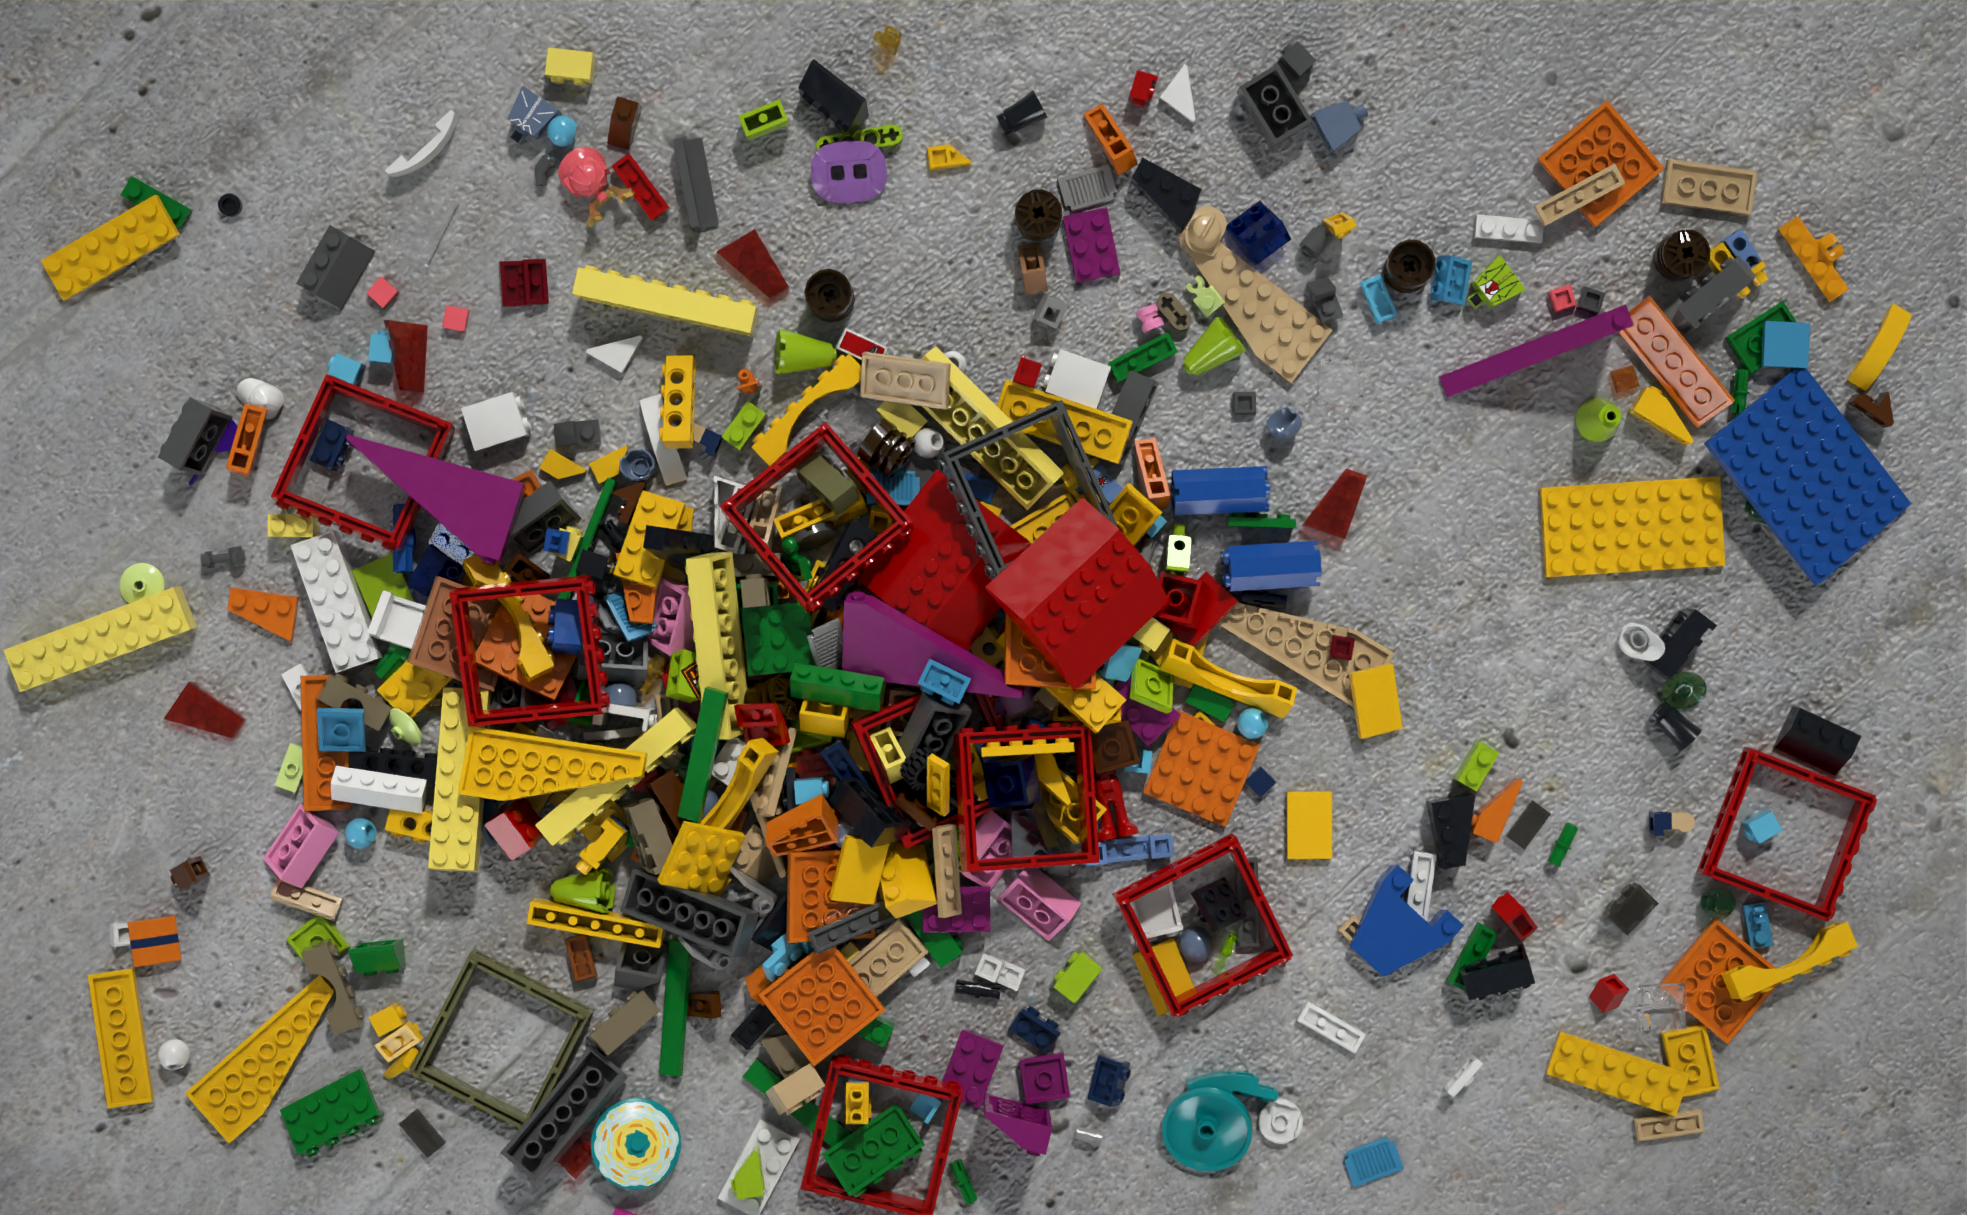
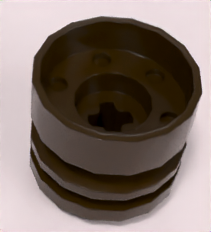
M1035 189L1025 193L1018 200L1015 208V225L1018 232L1024 238L1033 242L1045 241L1051 238L1058 231L1062 219V207L1059 200L1051 192L1043 189ZM1041 209L1044 217L1034 218L1035 213L1033 211L1038 212Z
M1683 229L1663 238L1657 244L1653 254V262L1656 270L1662 277L1671 281H1682L1700 273L1707 266L1710 259V247L1708 241L1701 233ZM1683 250H1686V251H1687V252H1686V256H1687L1686 258L1683 257V255H1684Z
M1408 239L1397 244L1384 263L1383 275L1386 283L1399 293L1410 294L1419 291L1428 282L1435 270L1436 259L1433 251L1427 244L1419 240ZM1408 265L1411 266L1412 268L1410 269V271L1406 273L1404 271L1405 267H1407Z
M824 269L813 274L807 281L804 291L805 300L817 318L832 323L839 322L848 317L853 310L855 296L852 286L845 275L837 270ZM832 294H834L836 298L835 301L830 300V302H828L826 296H831Z
M883 418L877 422L865 437L857 456L868 465H872L879 459L876 470L878 472L884 470V476L890 479L907 463L915 447L916 440L912 437L907 438V433L901 432L894 437L897 426Z
M778 674L766 681L751 685L745 692L744 704L776 702L786 723L799 718L804 699L790 697L791 676Z

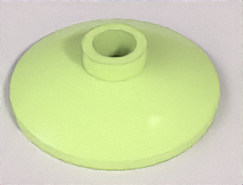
M138 563L124 571L119 587L124 600L127 603H132L164 591L165 581L163 575L156 567L147 563ZM139 581L143 583V588L140 590L136 586Z
M392 708L388 714L392 726V734L397 739H402L410 745L418 746L421 744V732L412 718L404 711Z

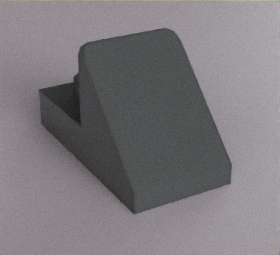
M1328 276L1306 283L1322 325L1343 317L1344 314L1336 297V287Z
M598 419L576 422L567 421L554 424L556 447L601 442Z

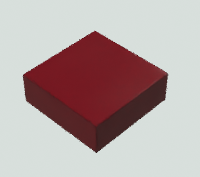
M1332 635L1328 657L1352 660L1355 638Z

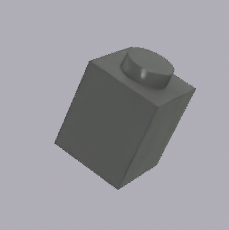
M1298 41L1294 45L1289 43L1280 52L1282 56L1279 62L1297 80L1316 62V59Z

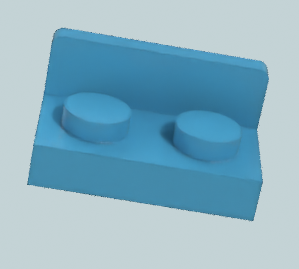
M1452 255L1438 256L1435 263L1430 300L1444 301L1459 306L1465 305L1472 261Z
M929 659L918 684L921 685V691L930 695L936 692L942 695V701L954 705V702L960 703L971 678Z

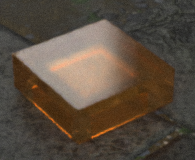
M1633 365L1610 372L1616 393L1640 386Z

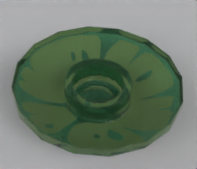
M1693 672L1678 673L1664 683L1661 691L1662 699L1676 709L1691 708L1702 701L1707 687L1705 680L1698 674Z

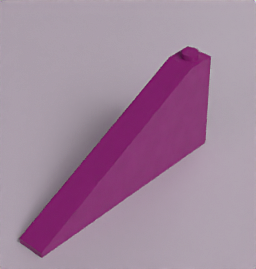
M1625 304L1439 376L1446 397H1450L1630 328L1634 324Z
M347 434L346 440L351 446L479 559H482V563L489 566L503 564L526 487L524 483Z
M863 592L849 593L844 601L843 671L884 677V682L921 686L918 682L929 659L971 678L965 692L1022 699L1026 686L1005 685L1004 672L874 596L865 595Z

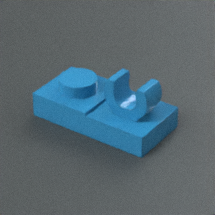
M1766 901L1742 904L1748 945L1753 949L1773 946Z

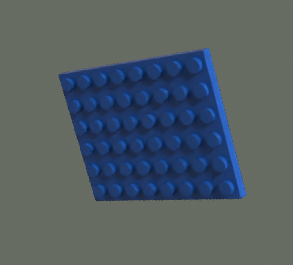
M1793 368L1704 443L1814 586L1824 581L1912 504L1807 369Z

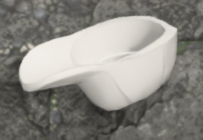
M247 378L241 381L237 387V397L243 404L246 403L268 410L266 419L275 418L282 405H284L282 392L271 384Z
M1629 623L1623 627L1618 642L1622 652L1628 656L1655 661L1664 654V642L1649 627L1638 623Z

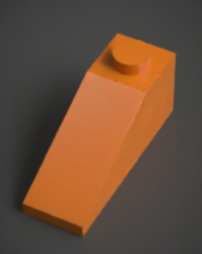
M1103 103L1083 114L1108 161L1118 175L1138 165L1133 148Z
M244 404L226 465L228 472L251 478L267 409Z
M1156 438L1134 440L1139 492L1159 510L1166 509L1171 495Z
M1514 778L1476 811V814L1472 816L1470 832L1498 843L1523 781Z

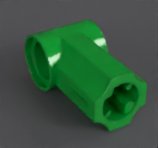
M391 644L387 649L388 652L373 668V671L377 676L386 681L408 660L411 649Z

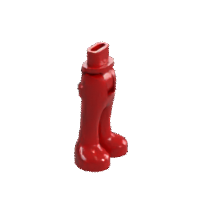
M1116 770L1094 774V778H1096L1094 781L1096 800L1107 809L1100 817L1101 829L1098 831V842L1117 838L1111 816L1110 803H1113L1119 837L1139 833L1137 826L1128 819L1122 788L1117 775H1115Z

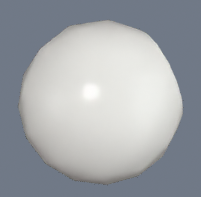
M922 428L913 436L916 440L913 450L918 456L931 459L941 452L943 438L937 430Z
M167 1040L159 1048L158 1059L165 1069H180L188 1063L190 1050L188 1045L182 1040Z

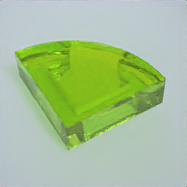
M1229 932L1219 950L1222 956L1230 957L1233 951L1232 946L1237 941V936Z

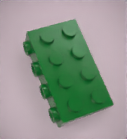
M358 1069L280 1109L297 1155H306L307 1157L318 1154L320 1152L319 1149L324 1146L331 1147L340 1142L339 1139L344 1136L350 1137L359 1133V1129L365 1125L369 1127L380 1122L379 1118L384 1116L383 1111L379 1110L362 1069Z
M895 1103L870 1120L869 1124H864L823 1152L822 1155L848 1196L854 1194L855 1197H858L867 1190L865 1186L870 1182L878 1183L886 1177L884 1175L889 1169L897 1170L904 1165L902 1160L908 1156L914 1158L923 1152L921 1147L925 1144L899 1105Z

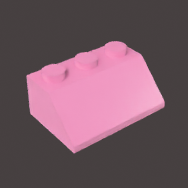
M661 576L654 618L658 627L653 629V634L648 635V643L669 656L683 649L692 652L695 642L693 640V620L690 616L689 584Z
M300 803L263 859L280 880L302 888L306 881L310 879L311 874L319 862L322 861L325 853L331 844L335 842L340 832L328 820L316 812L304 811V804Z
M993 810L985 813L975 827L977 859L1013 857L1012 823ZM959 848V850H958V864H959V871L961 872V855H960V848ZM1006 869L961 873L981 886H990L991 890Z
M1039 868L1021 869L997 898L1048 941L1070 922L1081 905L1079 901Z

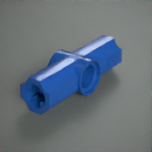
M405 504L393 505V529H391V532H393ZM413 526L402 551L395 549L393 552L394 573L413 572V549H415L416 533Z

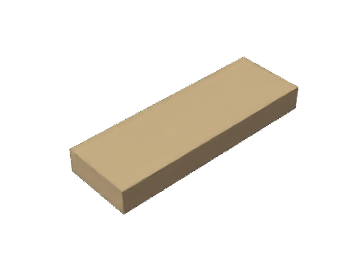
M278 878L270 894V899L331 921L335 920L343 903V899L305 885L299 888L280 880V878Z
M1701 1109L1679 1111L1676 1117L1669 1114H1659L1633 1118L1636 1140L1638 1142L1705 1132Z

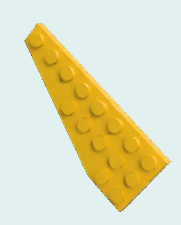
M472 726L469 729L457 794L509 801L644 777L648 754Z
M317 976L184 1093L229 1144L266 1112L336 991L325 977Z

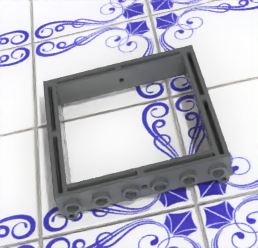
M1062 400L937 456L938 467L942 473H945L948 480L947 487L950 493L954 494L958 502L956 503L957 510L964 516L967 523L966 530L971 537L973 536L976 543L975 550L978 556L983 558L986 565L984 566L985 572L992 580L1012 561L1004 564L958 459L1047 418H1050L1086 501L1115 526L1117 525Z

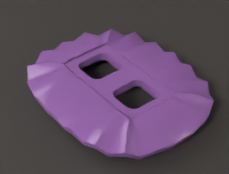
M843 141L824 145L815 152L811 161L813 187L819 197L828 202L854 203L874 199L883 191L887 182L885 157L879 147L870 142ZM855 164H865L867 166L866 178H854L853 166ZM842 165L844 167L845 178L843 180H832V166Z

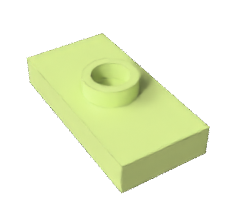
M290 743L275 786L297 793L303 779L302 746Z

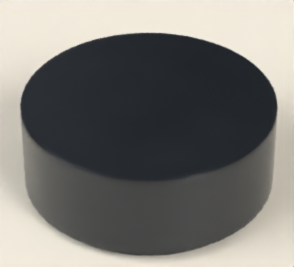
M228 193L220 197L218 208L222 214L228 217H235L242 211V201L236 195Z

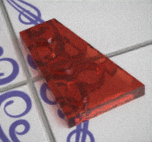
M755 229L716 251L769 299L789 289L788 284Z
M384 320L385 328H388L390 340H388L390 349H393L394 368L399 390L423 393L428 325Z
M1346 468L1302 525L1341 539H1346L1367 475Z
M193 682L187 683L164 717L165 720L229 738H235L247 720Z

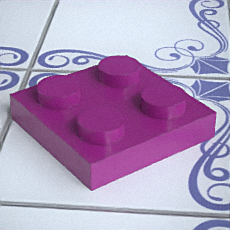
M1063 1052L1019 1058L1026 1104L1070 1098Z

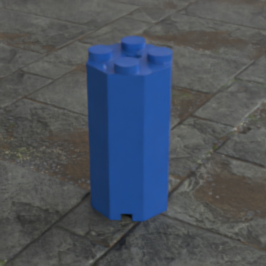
M1267 466L1172 470L1173 516L1269 512V499L1266 498V495H1270V482H1265L1268 479Z
M1318 541L1225 546V551L1220 552L1221 565H1225V574H1222V586L1227 587L1228 591L1320 586L1321 581H1316V579L1321 577L1322 574L1320 550H1315L1314 545H1318Z

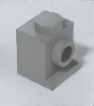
M1042 292V298L1033 318L1037 320V325L1049 330L1050 326L1057 329L1068 304ZM1047 308H1050V313L1045 315Z

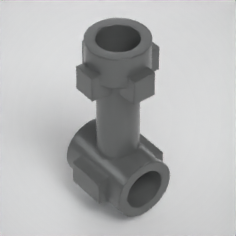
M242 546L228 548V553L213 555L212 551H207L200 556L202 567H208V569L214 568L215 563L230 562L231 566L243 565L246 559Z

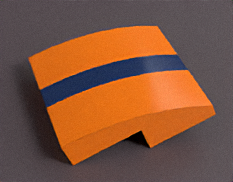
M175 915L127 922L134 967L182 960Z

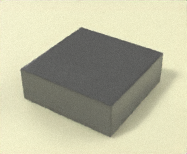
M1584 286L1582 287L1576 308L1598 315L1606 293Z
M1256 391L1232 393L1233 415L1256 414Z

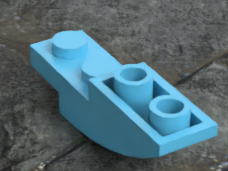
M787 932L771 945L773 954L762 964L766 978L773 982L785 972L789 965L798 960L803 952L809 955L814 951L811 943H788L786 941Z

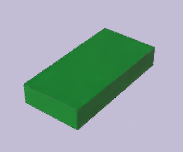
M1193 684L1184 701L1223 722L1226 721L1235 702L1197 684Z

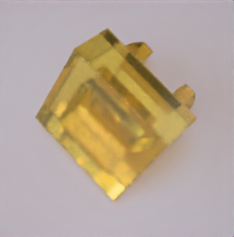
M886 26L884 33L875 32L873 40L878 41L880 48L886 53L896 55L902 33L894 27Z

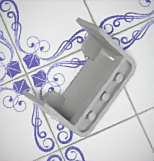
M732 866L730 871L746 888L756 893L746 906V908L759 912L754 935L776 906L778 898L771 889ZM682 936L677 938L691 956L716 970L728 968L737 958L716 950L709 952Z

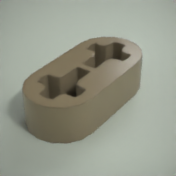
M1163 293L1160 295L1156 302L1158 311L1175 330H1186L1191 324L1190 314L1173 294ZM1170 298L1172 300L1170 305L1174 311L1171 312L1168 307L1162 308L1163 301L1161 299L1168 300ZM1175 312L1180 317L1185 316L1187 318L1184 321L1185 326L1182 324L1176 325L1177 318L1174 315Z

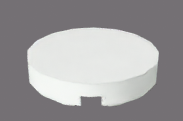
M1277 1098V1101L1271 1100L1270 1103L1267 1102L1261 1108L1258 1114V1125L1261 1133L1267 1140L1276 1144H1285L1299 1136L1303 1128V1117L1300 1109L1293 1102Z

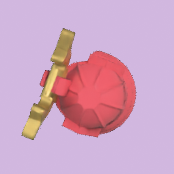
M581 147L569 152L563 158L559 166L558 176L562 185L572 192L576 198L581 195L587 198L596 195V198L592 199L589 204L590 215L586 221L589 227H592L596 221L603 218L602 214L597 211L600 205L614 196H618V200L624 203L626 198L633 196L635 193L631 188L620 189L616 186L608 187L603 191L607 184V175L611 173L606 167L605 159L597 150L590 147Z

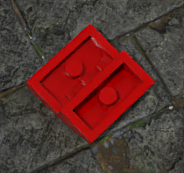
M776 702L734 705L738 727H743L746 744L749 740L764 738L771 745H786L790 742L784 717Z

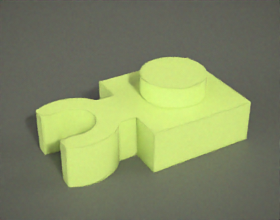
M1198 275L1194 278L1198 282V287L1195 288L1189 283L1186 285V288L1189 292L1197 295L1193 300L1206 317H1209L1226 302L1212 285L1206 288L1204 279Z

